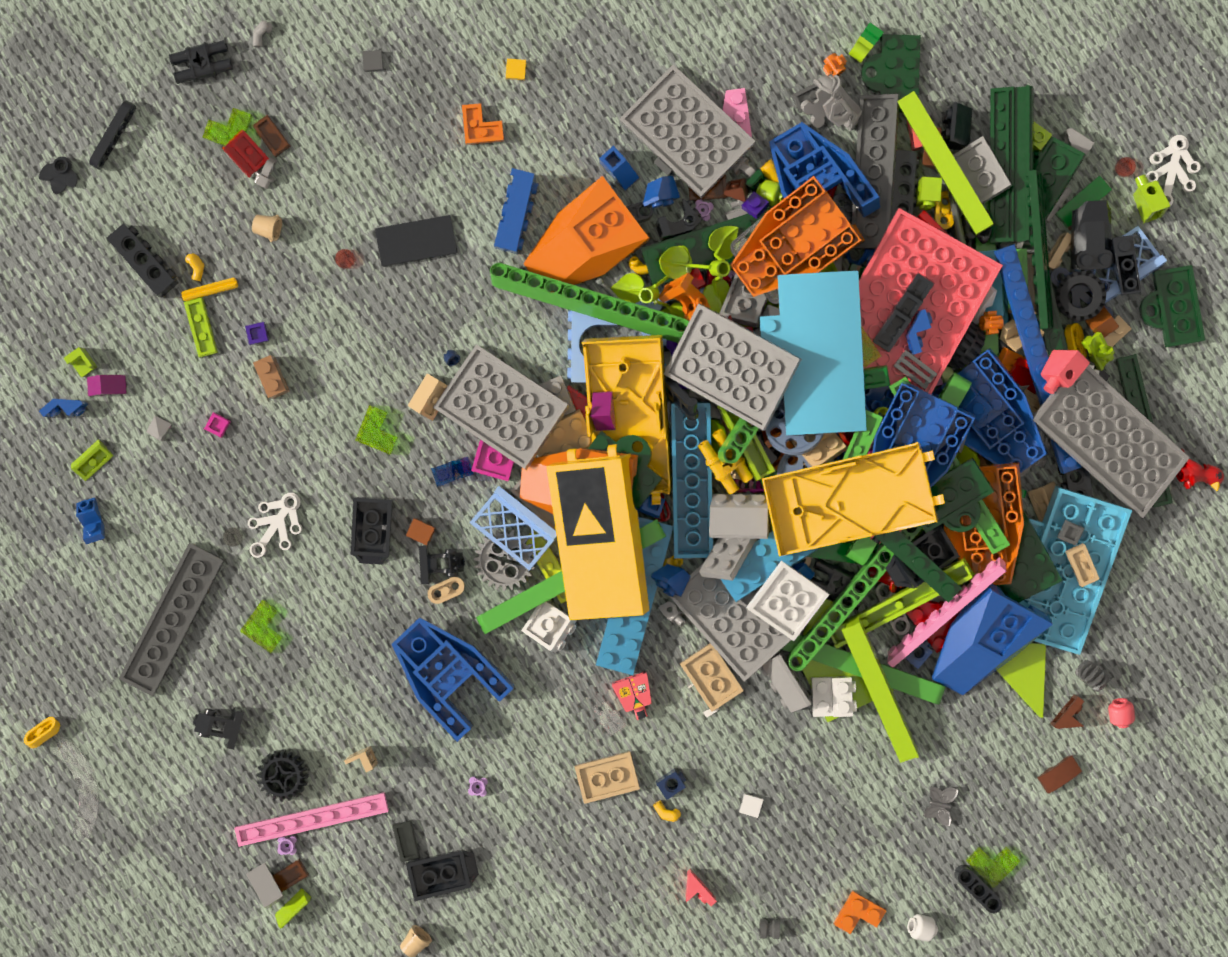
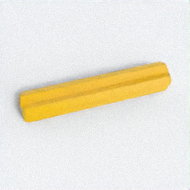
M233 277L182 291L181 294L184 301H190L235 289L238 287V282Z

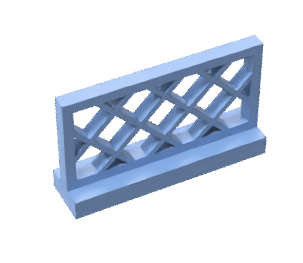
M1137 226L1123 236L1137 233L1141 238L1140 245L1134 244V248H1139L1136 260L1139 279L1142 280L1162 267L1167 260L1163 254L1160 256L1140 227ZM1142 249L1150 250L1154 257L1149 260L1141 259ZM1111 266L1110 268H1105L1107 269L1106 279L1099 278L1101 281L1111 283L1110 289L1106 292L1105 303L1121 294L1117 281L1109 280L1110 270L1114 271Z
M500 486L496 488L494 494L470 521L472 526L529 571L551 544L557 540V534L553 528ZM494 500L499 502L502 511L490 512L491 503ZM513 513L516 516L517 523L505 524L504 514ZM502 514L503 525L492 526L491 516ZM482 516H489L490 526L481 527L476 522ZM528 525L531 528L532 535L520 536L519 526ZM517 526L518 537L507 538L506 527ZM504 528V538L496 539L493 537L492 529ZM543 537L548 542L542 548H535L534 538ZM532 538L533 549L522 550L521 539ZM519 540L520 550L511 551L507 546V541ZM534 552L533 561L527 564L522 558V553Z

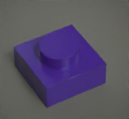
M753 192L746 202L742 204V210L758 219L769 206V202Z
M265 322L245 326L249 345L269 341Z

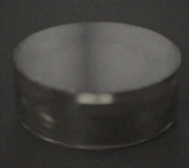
M228 528L223 534V540L228 546H238L243 541V533L238 528Z

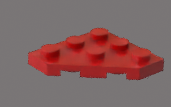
M928 601L906 612V614L917 626L919 623H924L929 619L933 611H938L943 607L944 602ZM961 610L926 639L936 653L942 650L949 627Z

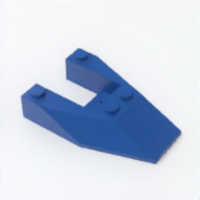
M803 122L769 141L783 198H786L815 176L826 191L840 184L863 217L881 208L878 194L850 155Z
M421 617L392 643L417 700L457 742L473 726L448 699L461 684L473 674L499 702L515 687L473 645Z

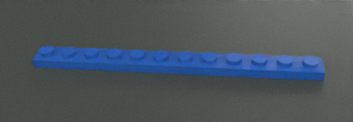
M1014 244L995 250L994 254L996 261L1003 265L1000 269V274L1041 407L1050 396V393L1044 390L1047 381L1041 376V372L1049 358ZM1050 438L1060 473L1064 474L1081 468V465Z

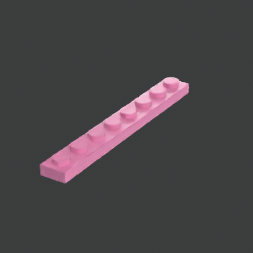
M1000 557L996 561H991L981 574H976L967 586H962V589L949 603L945 601L943 607L938 611H933L929 619L916 626L915 631L905 635L900 644L891 647L888 651L887 663L892 668L895 667L1005 573V561Z
M385 792L244 824L236 826L234 829L238 846H244L386 813L389 811Z

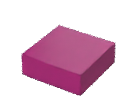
M213 412L204 429L222 438L231 421Z

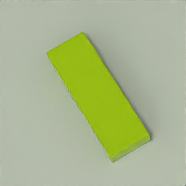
M201 297L184 302L198 357L201 358L218 353L204 298Z

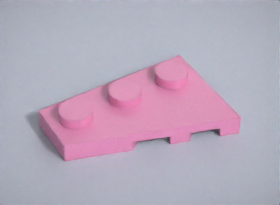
M745 88L727 90L722 110L752 137Z

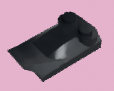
M1107 200L1085 201L1078 209L1072 210L1070 268L1079 270L1110 268L1114 260L1111 252V208Z
M353 497L350 555L356 557L359 563L382 565L389 557L393 499Z
M941 525L927 533L924 530L919 537L912 541L940 569H943L960 557ZM895 554L892 556L886 570L897 587L915 589L925 582Z
M463 849L406 862L414 902L471 888L473 881L479 875L474 853Z

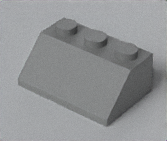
M713 494L710 505V538L768 539L771 518L766 495Z
M780 650L760 670L765 677L769 676L771 679L770 686L775 693L779 692L782 697L780 702L785 709L789 708L790 712H794L810 706L811 697L795 671L789 666L784 653Z

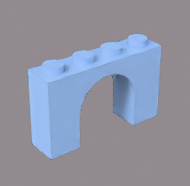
M568 310V322H572V329H568V341H571V348H568V360H571V368H567V379H571V383L586 384L584 356L580 351L582 335L592 327H618V325Z

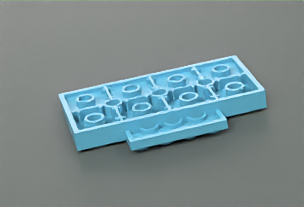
M858 271L778 275L780 315L761 316L760 331L762 338L802 359L783 395L786 435L867 431Z
M1055 486L1043 521L1029 518L1063 581L1019 602L1027 608L1032 605L1045 612L1053 623L1052 626L1034 640L1035 642L1075 654H1081L1132 513L1131 509ZM1065 520L1085 528L1077 546L1082 543L1086 545L1100 578L1084 587L1079 586L1065 551L1076 546L1057 538Z

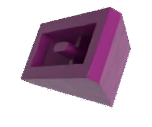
M96 375L87 377L88 396L127 394L126 375Z
M613 391L593 392L591 418L596 431L616 430Z

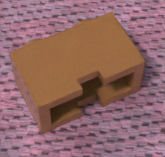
M269 355L253 362L268 398L274 399L290 392L275 356Z

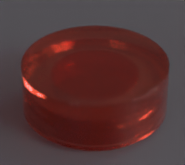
M1129 157L1121 158L1115 165V171L1121 177L1132 175L1136 169L1135 162Z
M342 249L337 252L335 261L340 268L348 269L354 265L355 256L350 250Z

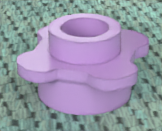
M697 200L695 205L701 214L700 218L708 221L710 219V212L714 208L713 204Z
M476 777L469 779V795L484 797L487 794L485 789L488 780L486 778L477 779Z
M295 836L278 838L279 845L277 851L280 855H294L297 852L295 848L297 839Z

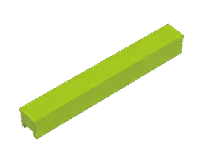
M915 91L897 101L902 113L975 235L977 236L982 231L992 227L994 223Z
M716 404L725 424L731 432L740 417ZM738 433L736 436L738 443L743 441L741 433ZM755 434L742 456L745 458V462L755 481H758L775 472Z
M965 557L942 569L958 585L972 579L974 575ZM923 582L915 589L907 587L844 620V622L860 616L868 633L939 596V594L926 582ZM842 625L831 636L836 649L847 644L842 632Z
M860 616L842 623L843 635L900 763L913 758H919L918 748Z

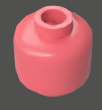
M1114 699L1108 706L1110 722L1119 728H1127L1135 721L1133 703L1127 699Z

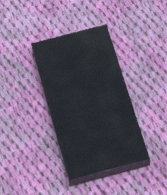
M450 215L375 228L382 267L457 254Z

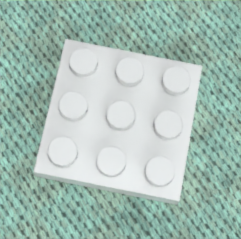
M781 560L748 604L747 609L794 641L829 594Z

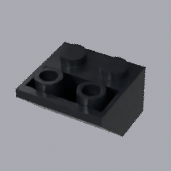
M953 102L946 112H943L942 124H945V129L941 132V136L949 149L961 150L970 144L973 109L957 102Z

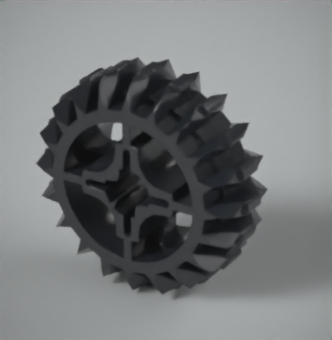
M286 749L281 750V755L278 750H275L274 756L269 753L267 759L261 760L263 765H259L258 769L262 772L257 773L256 776L262 779L257 784L264 785L260 790L268 791L266 797L273 794L272 800L275 801L279 796L280 802H283L286 796V799L290 801L292 800V795L297 798L299 796L298 792L302 793L305 790L303 786H306L308 782L304 779L308 778L309 774L303 772L308 770V766H301L305 763V760L303 759L300 762L297 760L300 754L292 757V750L289 751L288 755H286ZM282 761L290 763L294 768H287ZM276 762V773L268 776L271 764ZM281 772L282 774H289L285 778L277 777ZM297 774L296 785L290 789V777ZM276 782L280 784L281 789L284 790L277 789L271 783Z

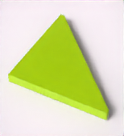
M1031 643L1012 660L999 668L997 672L1037 716L1043 718L1046 645Z
M796 656L799 664H801V657ZM811 660L803 669L811 689V677L850 676L852 681L856 683V692H852V699L856 700L857 708L873 701L863 678L814 660ZM824 716L827 722H830L838 718L833 716Z

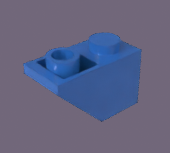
M614 145L599 158V163L624 191L639 179L631 165Z
M663 176L648 183L643 201L644 206L657 208L662 205L663 207L673 205L674 200L680 198L674 177Z
M670 564L660 568L651 576L656 582V586L662 588L663 593L671 597L674 595L681 597L691 577L684 569Z

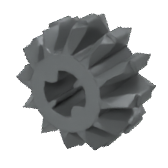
M1084 660L1083 663H1080L1075 671L1080 680L1097 692L1104 689L1110 681L1108 675L1089 660Z

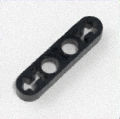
M128 100L121 104L89 160L91 166L98 170L104 166L113 150L112 146L116 145L123 133L122 129L126 128L136 111L135 104Z

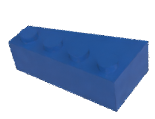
M512 168L510 175L513 176V180L507 187L506 198L508 200L503 204V219L499 222L494 247L495 249L518 254V250L523 249L524 239H522L523 231L527 232L529 220L526 219L528 213H532L534 202L531 199L533 194H537L539 183H536L534 173Z

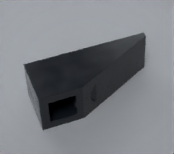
M1133 235L1112 238L1111 252L1114 256L1112 266L1121 296L1141 293Z

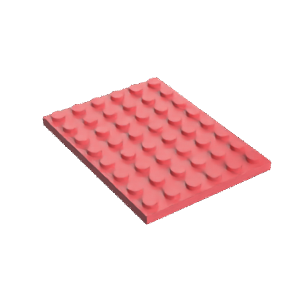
M899 208L859 279L863 369L887 365L890 385L905 377L906 375L893 365L905 350L910 352L905 335L917 312L926 309V312L931 314L933 323L930 324V329L916 333L917 336L921 337L923 347L921 348L922 352L914 354V356L935 371L937 375L929 383L926 390L910 378L908 379L912 385L932 394L1003 265ZM917 272H919L935 284L924 298L923 303L912 317L907 328L890 352L875 344L873 339ZM905 356L904 359H906L908 362H910L912 365H914L917 369H919L928 377L930 376L928 372H926L923 368H921L919 365H917L915 362H913L911 359ZM901 362L899 364L908 372H910L913 376L919 379L921 382L924 383L926 381L913 370H911L908 366H906L904 363Z

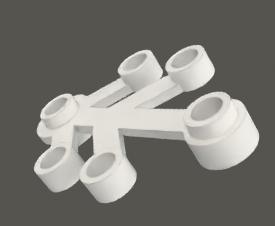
M1183 135L1172 137L1169 141V147L1150 156L1151 164L1157 165L1162 162L1164 157L1172 153L1170 162L1146 174L1150 183L1167 173L1163 192L1168 198L1170 206L1173 204L1171 193L1176 175L1182 183V188L1185 192H1191L1196 188V183L1193 180H1189L1179 164L1180 156L1186 163L1189 173L1194 174L1200 170L1199 162L1194 161L1187 151L1189 142ZM1177 141L1182 143V147L1177 146ZM1154 155L1159 157L1158 162L1154 160ZM1192 164L1196 166L1195 171L1191 169ZM1150 174L1154 175V180H1150ZM1187 183H1190L1192 185L1191 189L1187 188Z
M287 493L279 501L261 502L258 509L261 513L269 512L270 509H282L278 515L263 518L253 517L248 520V526L251 529L271 524L261 540L251 545L250 553L253 557L259 558L266 554V545L277 529L280 536V548L282 550H289L292 543L288 539L285 517L289 513L292 524L290 526L291 533L300 534L302 532V525H299L297 509L300 507L301 501L297 494ZM290 498L294 500V505L292 506L288 504ZM262 504H266L268 506V509L266 511H263L261 509ZM253 519L257 521V525L255 527L251 526V521ZM294 525L299 526L298 532L293 531ZM284 541H287L289 543V546L287 548H284L282 546V543ZM257 546L262 547L261 553L256 552Z

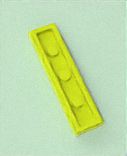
M543 537L534 538L535 548H542L547 544ZM528 538L527 545L533 544L532 538ZM549 547L537 562L546 579L562 571L561 565ZM565 592L557 595L561 604L566 602Z

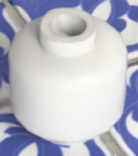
M914 915L910 918L907 925L908 932L916 940L929 942L938 932L935 920L925 915Z

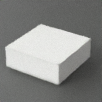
M744 793L739 812L758 818L763 798Z

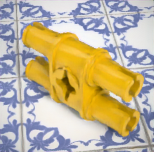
M718 429L712 434L721 447L727 438L724 430ZM708 440L698 445V448L706 458V465L710 467L716 476L715 479L721 481L728 494H733L739 489L730 475L733 470L737 472L743 483L753 478V475L745 465L744 457L741 456L735 463H725L726 465H724L719 460L718 453L714 451ZM730 449L725 453L728 460L732 458V451Z

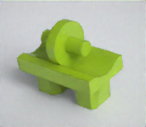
M1096 332L1093 336H1087L1081 342L1082 346L1088 350L1089 359L1095 364L1097 370L1102 371L1104 366L1114 359L1115 351L1113 347L1107 345L1102 333Z

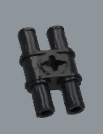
M222 40L210 44L203 42L201 45L187 46L184 51L169 54L172 66L185 62L190 63V69L173 73L175 82L177 84L191 80L199 82L201 79L214 78L218 73L233 70L230 58L217 62L211 60L212 55L228 52L226 41ZM200 57L203 59L201 66L198 64Z
M817 558L813 568L827 574L829 579L826 582L815 577L810 580L828 592L829 596L827 598L834 601L855 577V573L840 567L839 564L832 565ZM840 579L842 587L835 589L836 585L833 582ZM857 582L855 588L862 591L864 588L863 582ZM845 597L842 600V603L847 606L852 602L851 597ZM861 600L860 603L855 607L856 610L859 609V607H860V605H861V603H862V600Z

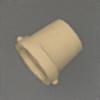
M256 215L252 223V232L268 238L270 242L278 240L282 229V218L279 215Z
M413 925L401 943L400 948L407 956L416 957L425 947L429 946L432 940L430 935L420 926Z

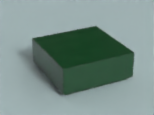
M757 170L745 184L749 192L756 193L759 184L763 183L766 179L764 174Z

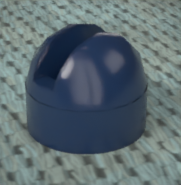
M447 350V353H444L443 359L449 367H452L460 361V356L455 350Z

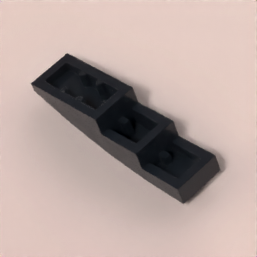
M917 272L883 323L873 342L890 352L935 283Z

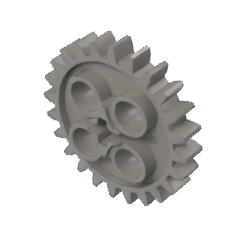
M506 528L507 538L518 537V535H515L514 529L508 534V529ZM497 529L496 535H494L493 533V537H495L496 539L504 538V531L502 534L501 531ZM483 537L485 543H478L481 550H475L479 557L474 558L475 561H479V564L474 567L481 569L477 575H484L482 581L484 582L488 579V586L490 587L494 583L496 590L502 585L503 591L507 589L508 585L511 590L514 589V584L521 587L520 580L526 583L527 579L525 576L531 577L532 573L523 565L519 566L511 562L503 564V560L489 557L490 553L499 557L507 555V559L516 561L504 550L501 553L494 550L495 543L489 538ZM521 539L522 550L530 549L533 544L527 545L528 539ZM519 540L507 541L508 548L511 551L514 548H519ZM534 552L522 553V558L527 564L533 561L534 558H531V555ZM491 561H495L498 564L496 571L490 570L489 563ZM509 566H513L516 569L514 577L509 576L507 573Z

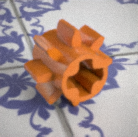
M833 53L824 60L826 65H824L823 70L827 76L830 74L840 75L846 70L847 60L843 54L837 56L836 53Z
M997 311L984 312V316H981L979 319V327L982 331L986 330V335L997 334L999 329L1003 328V317L997 315Z

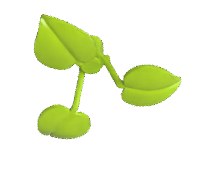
M724 226L712 232L709 237L708 246L712 251H715L714 257L717 260L712 261L710 265L688 264L689 256L687 251L680 246H673L667 249L660 257L659 264L661 270L669 278L677 279L687 273L686 267L709 269L710 274L717 277L712 280V284L704 288L703 295L708 301L709 309L720 314L730 289L728 283L722 280L723 277L730 273V264L725 259L731 258L737 250L739 228L736 226Z
M680 246L684 248L688 253L689 259L687 263L692 264V259L688 248L686 246ZM686 267L687 273H691L692 268ZM628 273L611 287L612 291L622 300H629L632 303L640 301L643 303L653 302L654 304L666 307L661 312L681 318L684 317L683 305L676 302L670 306L668 303L658 301L660 295L658 286L669 279L668 276H665L653 286L644 288L645 283L641 276L636 273Z

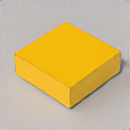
M507 59L506 79L525 81L526 60Z

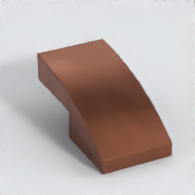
M1070 755L1065 757L1056 766L1048 768L1037 778L1047 794H1050L1075 778L1082 770L1073 756Z

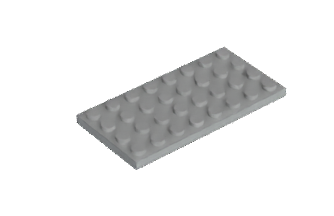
M1089 365L1071 387H1058L1054 394H1050L1033 416V421L1045 434L1141 518H1144L1190 458Z

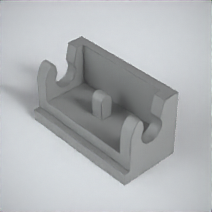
M266 863L261 864L246 874L264 908L268 909L284 898Z

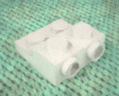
M546 601L536 607L521 631L551 652L556 653L565 647L566 641L564 640L568 634L571 635L575 631L577 620H569L568 614Z
M850 676L811 677L813 717L853 716V712L857 711L856 700L852 699V692H856V683L852 681Z

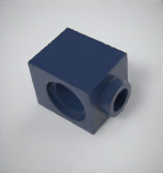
M925 640L918 646L922 648L920 656L915 657L913 650L905 659L915 668L919 669L933 653L929 649L931 645Z
M674 768L656 780V785L666 800L686 788L684 782L687 780L681 771L677 772ZM669 779H676L678 781L675 787H669L667 782Z

